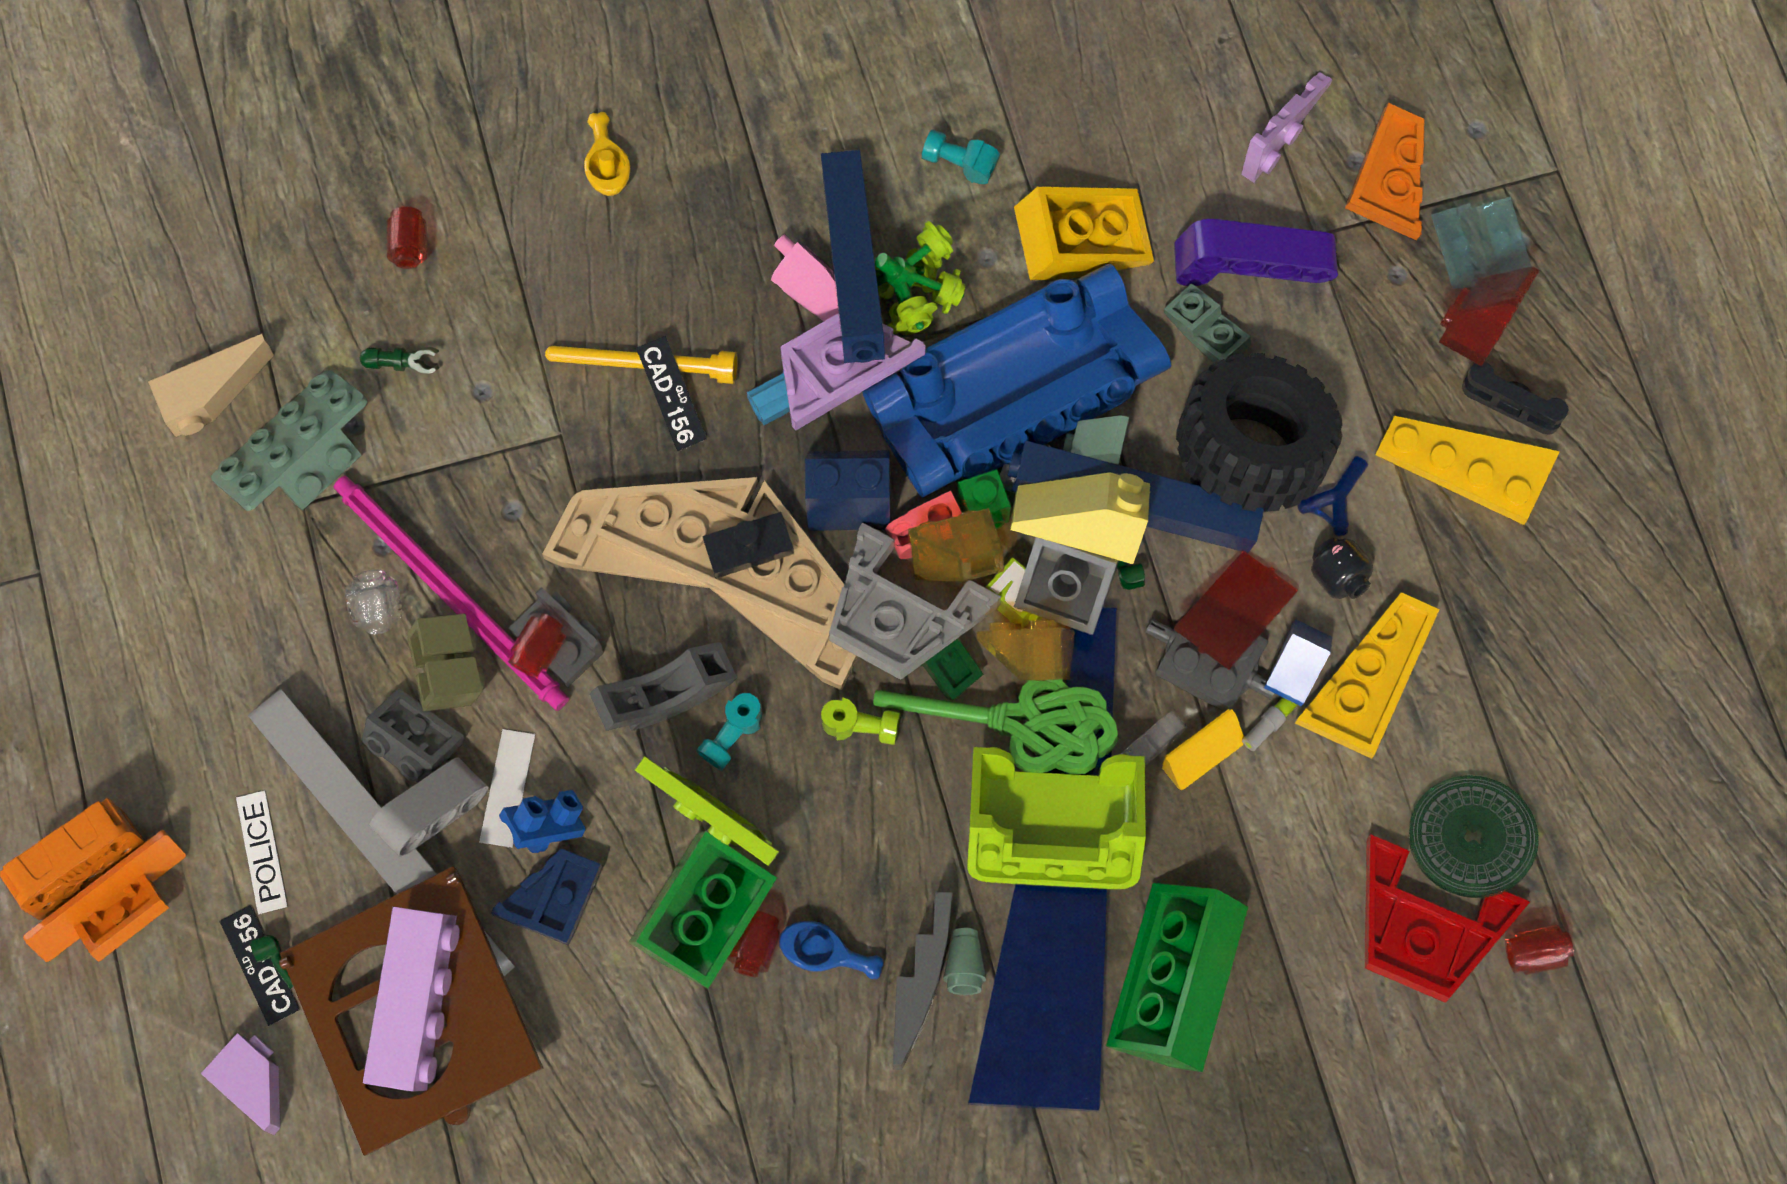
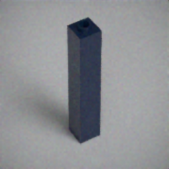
M860 150L821 153L823 186L844 363H866L873 360L885 359L884 333Z
M1025 441L1020 454L1013 452L1007 476L1014 478L1012 492H1017V488L1020 485L1109 472L1118 475L1128 473L1140 477L1146 483H1150L1149 515L1146 527L1249 553L1258 540L1264 512L1263 508H1257L1256 511L1243 510L1240 504L1232 503L1230 506L1221 502V496L1214 492L1210 495L1201 486Z

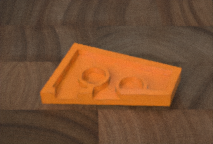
M1391 103L1387 104L1382 112L1345 206V209L1414 240L1421 236L1422 222L1419 221V209L1423 188L1420 187V169L1423 164L1424 118Z

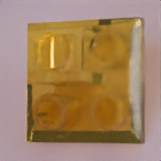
M989 508L980 511H966L956 517L937 522L927 521L918 527L908 529L915 580L964 582L1004 571L1003 548Z
M1056 620L1030 621V629H1021V624H1014V622L988 623L989 631H977V640L1020 681L1070 680L1074 630L1063 628L1062 624L1057 623Z

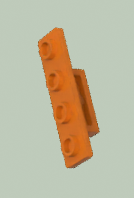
M165 830L159 831L24 934V941L45 962H49L78 939H81L88 952L100 962L169 909L153 882L182 861L186 854Z

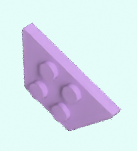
M836 314L782 345L781 359L792 427L795 431L922 357L925 355V345L923 342L917 339L909 342L894 335L893 328L882 324L885 359L866 363H844L839 314Z

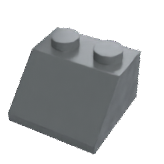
M1036 537L1014 607L1093 635L1119 560Z

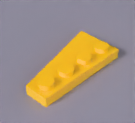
M1394 416L1375 455L1525 525L1560 451Z
M1401 592L1356 649L1344 661L1338 671L1325 684L1315 699L1298 717L1295 724L1372 759L1440 609Z

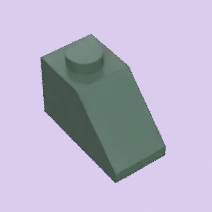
M1119 415L1078 421L1075 435L1067 433L1063 450L1119 465L1129 417Z

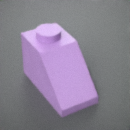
M237 1033L201 1074L260 1128L275 1135L280 1129L279 1067L269 1059L274 1051L256 1035L248 1040Z

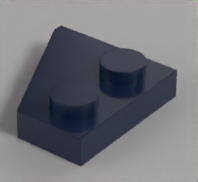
M560 849L546 861L545 866L539 872L532 873L524 880L517 891L503 903L499 902L496 904L491 914L569 946L602 870V865L567 850Z

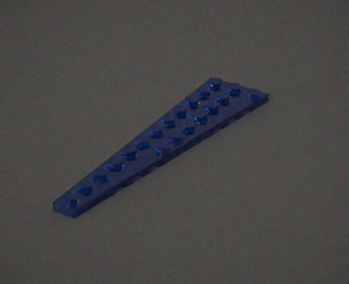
M1102 608L1093 635L1070 628L1060 679L1069 688L1086 687L1099 691L1106 700L1107 711L1113 718L1117 608ZM1070 726L1061 729L1073 733L1076 727ZM1102 729L1095 734L1096 739H1099L1104 734ZM1046 739V742L1051 744L1053 747L1057 746ZM1112 751L1099 758L1096 767L1086 774L1073 775L1099 776L1102 763L1111 757ZM1057 768L1047 772L1054 774H1070L1061 771ZM1015 884L968 1105L1099 1112L1107 889Z

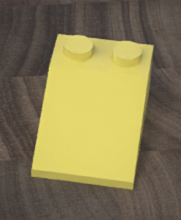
M1109 472L1020 485L1016 492L1011 530L1133 564L1148 523L1150 483L1144 482L1140 477L1133 474L1124 473L1118 475Z

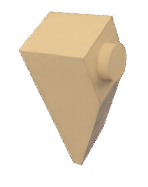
M260 334L150 380L148 383L162 417L174 436L192 435L203 429L204 425L213 422L274 355L263 334Z

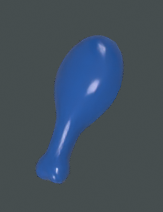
M795 922L787 926L780 935L779 944L784 956L791 963L804 970L821 972L836 967H848L864 972L870 979H878L882 973V967L884 966L883 958L878 955L864 956L851 951L833 929L820 922Z

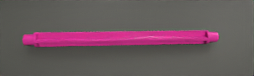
M342 476L336 481L333 488L343 497L342 502L348 505L457 615L466 614L468 626L473 628L474 632L539 696L538 698L542 702H547L555 711H559L567 704L569 697L560 689V684L556 680L554 681L364 491L360 484H355L348 476Z

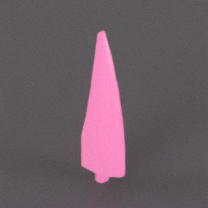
M785 234L782 235L774 246L785 257L774 271L771 281L823 321L838 314L833 270L807 246L798 242L795 244Z

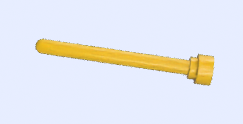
M549 346L545 351L546 358L551 362L644 369L638 352ZM720 351L719 355L712 354L711 358L674 355L680 372L709 374L710 378L717 379L718 383L735 384L738 367L737 352Z

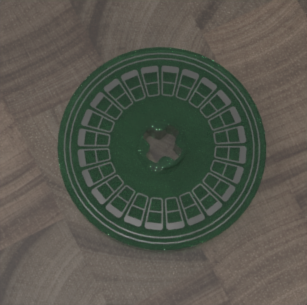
M1465 775L1439 782L1420 798L1414 808L1409 824V845L1418 867L1434 884L1450 893L1463 897L1486 898L1510 890L1527 875L1538 851V828L1533 813L1526 802L1510 787L1487 777ZM1466 829L1472 833L1478 830L1482 833L1480 844L1476 840H1471L1470 842L1465 840Z

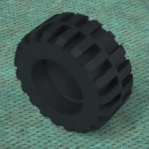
M1252 353L1250 357L1238 354L1228 357L1227 361L1222 359L1209 366L1208 370L1203 371L1196 379L1179 419L1176 431V440L1179 443L1177 449L1182 462H1188L1186 470L1194 480L1198 478L1202 482L1200 486L1210 495L1213 492L1221 496V502L1230 506L1232 503L1242 505L1243 510L1256 511L1257 508H1263L1264 512L1279 511L1281 505L1285 509L1299 505L1301 500L1309 499L1316 492L1318 486L1322 484L1341 444L1342 418L1339 410H1336L1337 404L1331 393L1326 394L1324 392V384L1317 377L1312 379L1308 376L1307 369L1299 364L1294 367L1286 363L1287 359L1275 356L1274 359L1265 358V353ZM1248 419L1265 424L1276 431L1287 445H1267L1254 441L1241 433L1231 420Z

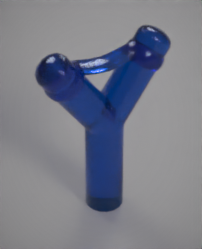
M1355 456L1332 489L1312 495L1309 499L1301 500L1300 504L1297 505L1301 514L1312 513L1323 518L1333 527V533L1336 536L1347 535L1349 532L1347 496L1368 467L1366 460ZM1332 504L1333 520L1326 513L1317 509Z

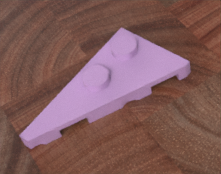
M1319 72L1307 83L1306 89L1301 96L1296 94L1278 114L1269 120L1262 135L1256 133L1250 140L1241 175L1255 183L1262 172L1269 174L1281 157V154L1278 153L1285 143L1292 145L1303 128V125L1300 123L1332 82L1330 77H1326Z

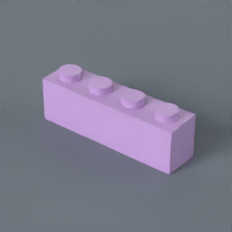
M393 907L363 1077L364 1084L414 1092L427 1091L428 1083H432L437 1069V1060L433 1057L435 1041L440 1038L444 1027V1014L440 1013L443 995L448 993L452 980L451 970L448 969L450 952L455 950L459 939V927L455 925L457 916Z

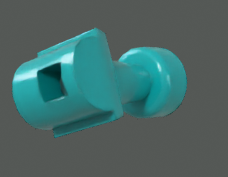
M934 129L929 132L922 151L923 160L937 163L940 158H943L962 167L966 179L971 183L987 184L989 182L993 169L1000 157V153L996 148L981 140H971L967 147L947 143L945 133Z
M750 693L739 694L732 702L728 700L725 707L727 720L714 741L705 739L696 750L700 757L720 771H723L731 760L727 750L742 734H752L760 729L759 723L762 719L759 700Z

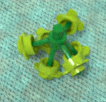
M930 221L925 223V227L922 229L923 232L917 236V241L921 248L911 249L907 253L905 260L901 257L891 258L886 253L879 254L875 259L879 299L888 300L895 291L898 300L889 310L891 323L887 326L893 328V334L900 332L902 335H912L922 331L933 321L932 314L938 309L936 303L943 305L942 313L947 314L951 305L957 306L964 297L965 284L962 283V279L959 277L961 272L959 269H955L952 274L943 271L936 281L937 271L942 267L941 258L944 257L948 260L953 252L951 247L953 240L949 235V231L939 224L935 227ZM918 286L922 287L924 292H932V302L928 303L924 296L912 297L909 288Z

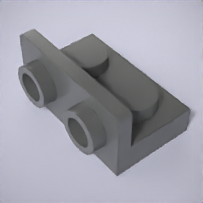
M541 587L536 592L538 600L509 627V630L560 681L569 687L603 654L598 641L602 636L586 619L579 623L569 614L572 607L559 593L555 591L550 595Z
M397 689L366 718L362 742L374 755L383 757L397 767L405 778L418 783L433 773L462 746L464 735L431 711H423L422 705L401 689Z

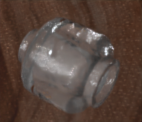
M373 569L360 572L353 577V581L345 588L350 622L358 628L366 629L369 634H381L389 631L391 624L397 622L403 614L398 581L386 575V572L383 570Z

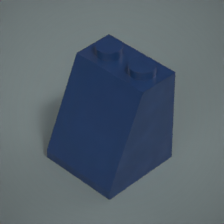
M889 450L808 451L805 458V502L809 531L859 530L862 523L876 530L886 529L890 523Z

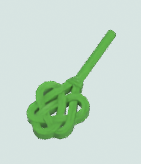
M1049 674L1034 676L1022 686L1018 703L1003 702L997 705L993 704L990 708L883 690H876L874 694V706L988 724L990 729H993L1000 735L1011 737L1010 754L1014 757L1016 767L1023 772L1047 773L1057 768L1070 774H1086L1096 767L1099 758L1104 757L1114 749L1119 740L1116 722L1107 711L1106 700L1099 691L1086 687L1069 688L1059 677ZM1049 692V694L1037 697L1040 693ZM1025 719L1028 721V722L1024 723L1023 725L1018 722V721H1022V720H1025ZM1070 726L1076 727L1073 733L1061 729ZM1102 729L1104 734L1099 739H1096L1095 734ZM1039 735L1043 736V737L1046 738L1048 741H1050L1051 743H1053V744H1055V745H1057V746H1056V747H1053L1051 744H1049V743L1046 742L1044 739H1042ZM1025 747L1031 750L1039 757H1030L1029 755H1027L1024 751Z

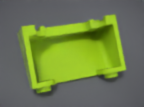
M973 747L967 862L968 873L973 878L991 883L1099 889H1126L1138 883L1146 839L1145 756L1118 754L1107 758L1100 767L1099 776L1015 771L1014 757L1005 750L997 747Z

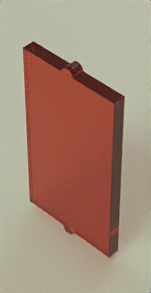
M1243 550L1176 624L1174 630L1197 646L1199 653L1208 654L1230 670L1293 599L1298 589L1275 574L1273 567L1267 568Z

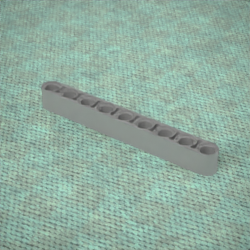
M281 688L248 714V717L396 894L437 875L416 849L405 856L399 857L369 826L372 818L381 807ZM485 932L501 971L505 976L515 966Z

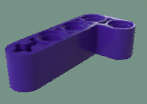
M1203 219L1191 224L1174 242L1176 281L1183 286H1189L1191 283L1194 286L1207 284L1218 273L1309 283L1328 282L1338 276L1335 235L1328 232L1220 219Z

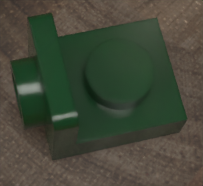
M958 638L920 665L925 668L948 700H954L984 675Z

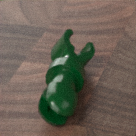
M395 347L394 351H382V348H367L361 352L359 357L362 366L369 369H380L383 366L394 367L395 371H405V368L409 367L416 369L418 372L428 374L440 368L438 365L429 367L424 361L418 360L424 357V354L436 355L439 350L433 347H425L418 351L406 352L404 347Z

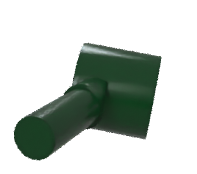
M1119 560L1117 569L1122 588L1132 590L1144 587L1145 573L1142 564L1127 565L1126 562Z
M266 935L252 940L250 946L256 961L259 963L271 959L273 966L288 988H293L287 970L282 969L279 965V960L282 958L280 955L281 947L277 938Z

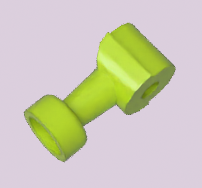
M842 698V701L832 700L827 702L822 708L821 719L824 731L831 736L837 737V741L845 740L853 732L879 734V741L881 743L895 745L900 712L886 710L881 718L858 712L855 705L849 699Z

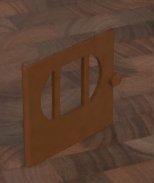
M454 866L280 953L282 959L279 960V965L288 972L364 1156L442 1118L450 1125H461L470 1116V1104L543 1069V1065L462 878ZM393 907L457 916L455 925L459 927L458 943L455 950L450 952L448 969L452 973L451 985L448 993L443 995L441 1005L447 1027L443 1029L440 1038L436 1039L434 1047L436 1049L450 1041L453 1042L451 1059L443 1075L432 1087L419 1095L404 1099L380 1095L371 1090L368 1084L363 1083L365 1068L362 1070L358 1069L338 1021L340 1014L377 997L380 979L335 1002L332 1001L335 982L344 966L360 952L387 944Z

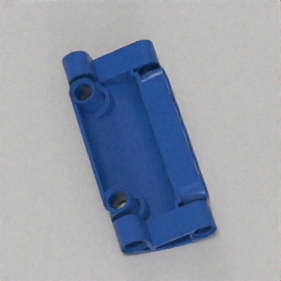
M1111 263L1078 278L1077 283L1069 279L1053 281L1045 288L925 349V355L899 371L900 376L893 373L862 391L865 402L884 439L921 497H925L961 477L969 479L1010 463L1013 452L1020 454L1025 441L1044 445L1075 429L1078 421L1094 419L1123 404L1131 397L1136 386L1171 368L1169 355L1162 342L1129 306L1122 278Z

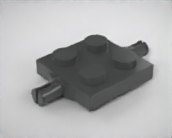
M1196 602L1185 621L1175 629L1153 617L1145 633L1167 644L1165 656L1155 675L1224 712L1228 709L1231 710L1238 697L1245 693L1248 688L1271 700L1274 693L1264 689L1268 679L1257 674L1259 659L1269 642L1268 640Z

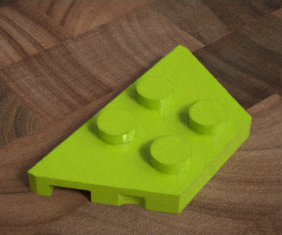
M646 756L643 757L635 769L637 773L677 800L673 807L681 814L693 821L696 818L701 822L705 820L711 826L707 831L724 844L740 845L768 866H770L779 853L776 848L771 846L772 842L762 830L691 780L680 776L666 767L663 769Z

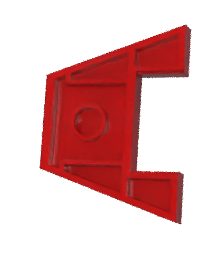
M1370 834L1367 838L1365 969L1446 1003L1530 901L1495 886L1488 887L1486 890L1489 891H1485L1475 921L1396 888L1410 851Z

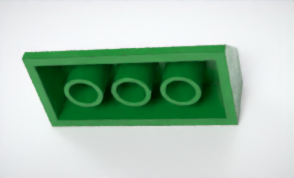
M1153 883L1106 1046L1168 1067L1203 1072L1248 906L1218 889Z

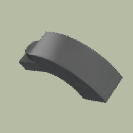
M721 642L688 648L674 661L643 676L597 686L590 693V697L606 731L629 726L631 731L662 722L701 704L733 683L737 676Z

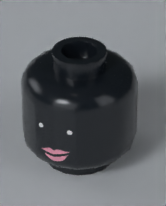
M1334 537L1321 544L1313 553L1311 572L1330 597L1342 599L1349 596L1351 599H1355L1365 593L1370 587L1369 578L1373 572V564L1355 541L1346 538L1339 540Z

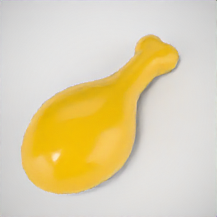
M606 112L592 113L589 115L587 123L593 129L594 144L585 157V174L591 186L597 192L606 196L617 195L625 188L629 180L630 162L625 151L609 137L607 126L610 119Z

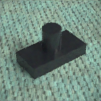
M782 512L752 521H742L736 526L702 536L715 579L794 554V548Z

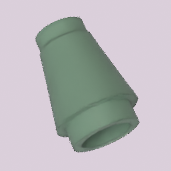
M959 928L953 931L943 980L947 983V991L957 995L978 994L982 991V984L986 982L978 931L975 929Z

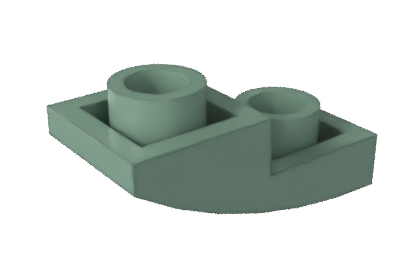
M1192 283L1164 308V313L1170 321L1214 363L1222 359L1227 361L1228 357L1242 354L1251 346V336L1221 314V306Z

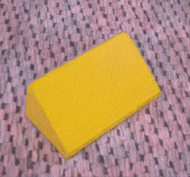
M1232 709L1226 710L1165 756L1162 769L1178 789L1184 790L1243 746L1242 739L1244 735L1236 713Z

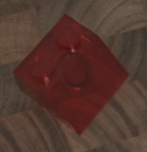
M1531 266L1481 277L1477 280L1471 291L1464 287L1440 323L1446 330L1439 343L1482 366L1504 333L1540 270Z

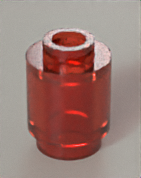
M404 206L392 210L390 218L386 222L387 258L399 268H415L427 259V222L423 218L422 212L417 208Z
M544 613L541 614L540 618L530 616L510 649L512 656L508 661L509 664L524 674L537 679L542 671L546 672L566 640V635L561 632L564 626L556 619Z
M756 911L727 958L729 962L734 964L733 970L735 972L756 978L759 972L769 971L780 931L777 929L779 919L770 914Z
M1557 924L1517 932L1514 938H1509L1505 941L1507 959L1514 973L1523 972L1525 975L1564 968L1568 966V958L1574 956L1573 943L1567 931L1562 932Z

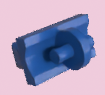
M573 790L559 792L556 799L545 801L536 796L523 798L519 805L505 807L499 814L501 821L509 827L512 833L515 847L517 849L527 847L532 853L546 851L549 843L582 837L586 830L579 817L583 806Z

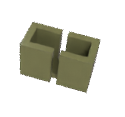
M466 614L418 618L406 634L413 667H425L426 673H418L416 675L423 711L471 706L483 692L485 677L482 668L477 666L475 657L471 655V652H474L476 649V636L473 628H468Z

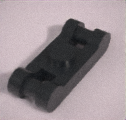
M1483 361L1472 365L1462 384V391L1467 397L1542 434L1550 435L1555 433L1568 415V405L1562 399L1551 398L1547 401L1531 393V390L1522 383L1508 382L1494 375L1492 366Z

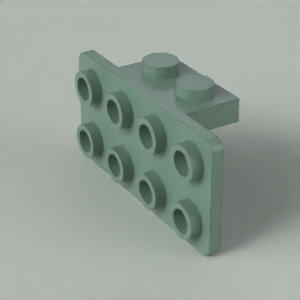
M332 370L324 371L322 374L314 377L297 397L282 406L278 414L262 429L254 432L248 439V442L236 453L222 461L218 469L212 474V481L246 511L255 509L278 486L301 510L305 509L361 456V453L341 431V428L366 406L368 400L360 391Z

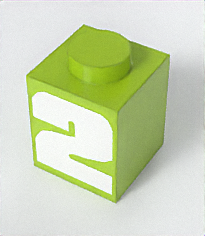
M1012 558L985 588L1001 596L1000 606L997 610L1019 629L1023 630L1030 621L1035 625L1043 617L1014 607L1026 568L1016 559Z

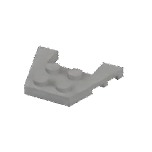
M862 523L859 527L857 542L853 556L850 558L844 587H842L829 631V640L901 680L997 610L1000 606L1001 596L968 579L947 610L934 606L876 574L894 549V539Z

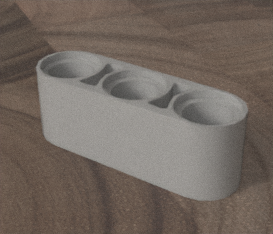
M459 757L454 758L388 802L375 814L369 826L399 857H402L474 808L486 795L489 787Z

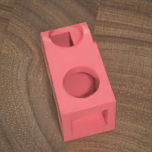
M951 491L908 511L907 514L889 523L885 529L888 536L894 539V548L900 559L915 557L953 537L956 540L970 534L967 522Z

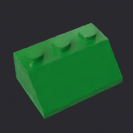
M707 831L697 833L632 935L629 943L668 968L705 988H709L777 877L730 846L719 841Z

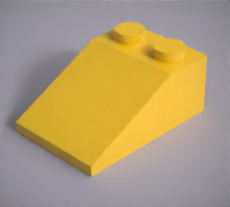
M1036 187L1014 206L1030 280L1078 278L1108 263H1111L1116 270L1150 265L1154 262L1138 189Z

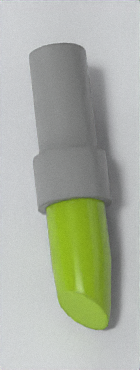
M1282 697L1274 707L1271 706L1261 716V720L1242 739L1243 744L1249 750L1255 751L1273 731H1277L1284 724L1286 717L1296 708L1297 704Z

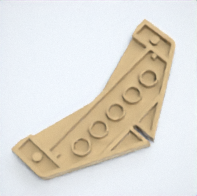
M757 477L582 490L576 493L569 501L542 553L545 560L565 568L710 588L822 682L840 690L843 689L858 656L829 640V631L844 583L765 480L749 513L744 512L758 484ZM782 512L794 548V554L715 579L702 536L736 526L742 521H752Z

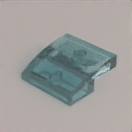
M1511 197L1472 208L1471 204L1468 203L1431 215L1452 289L1491 284L1533 273Z

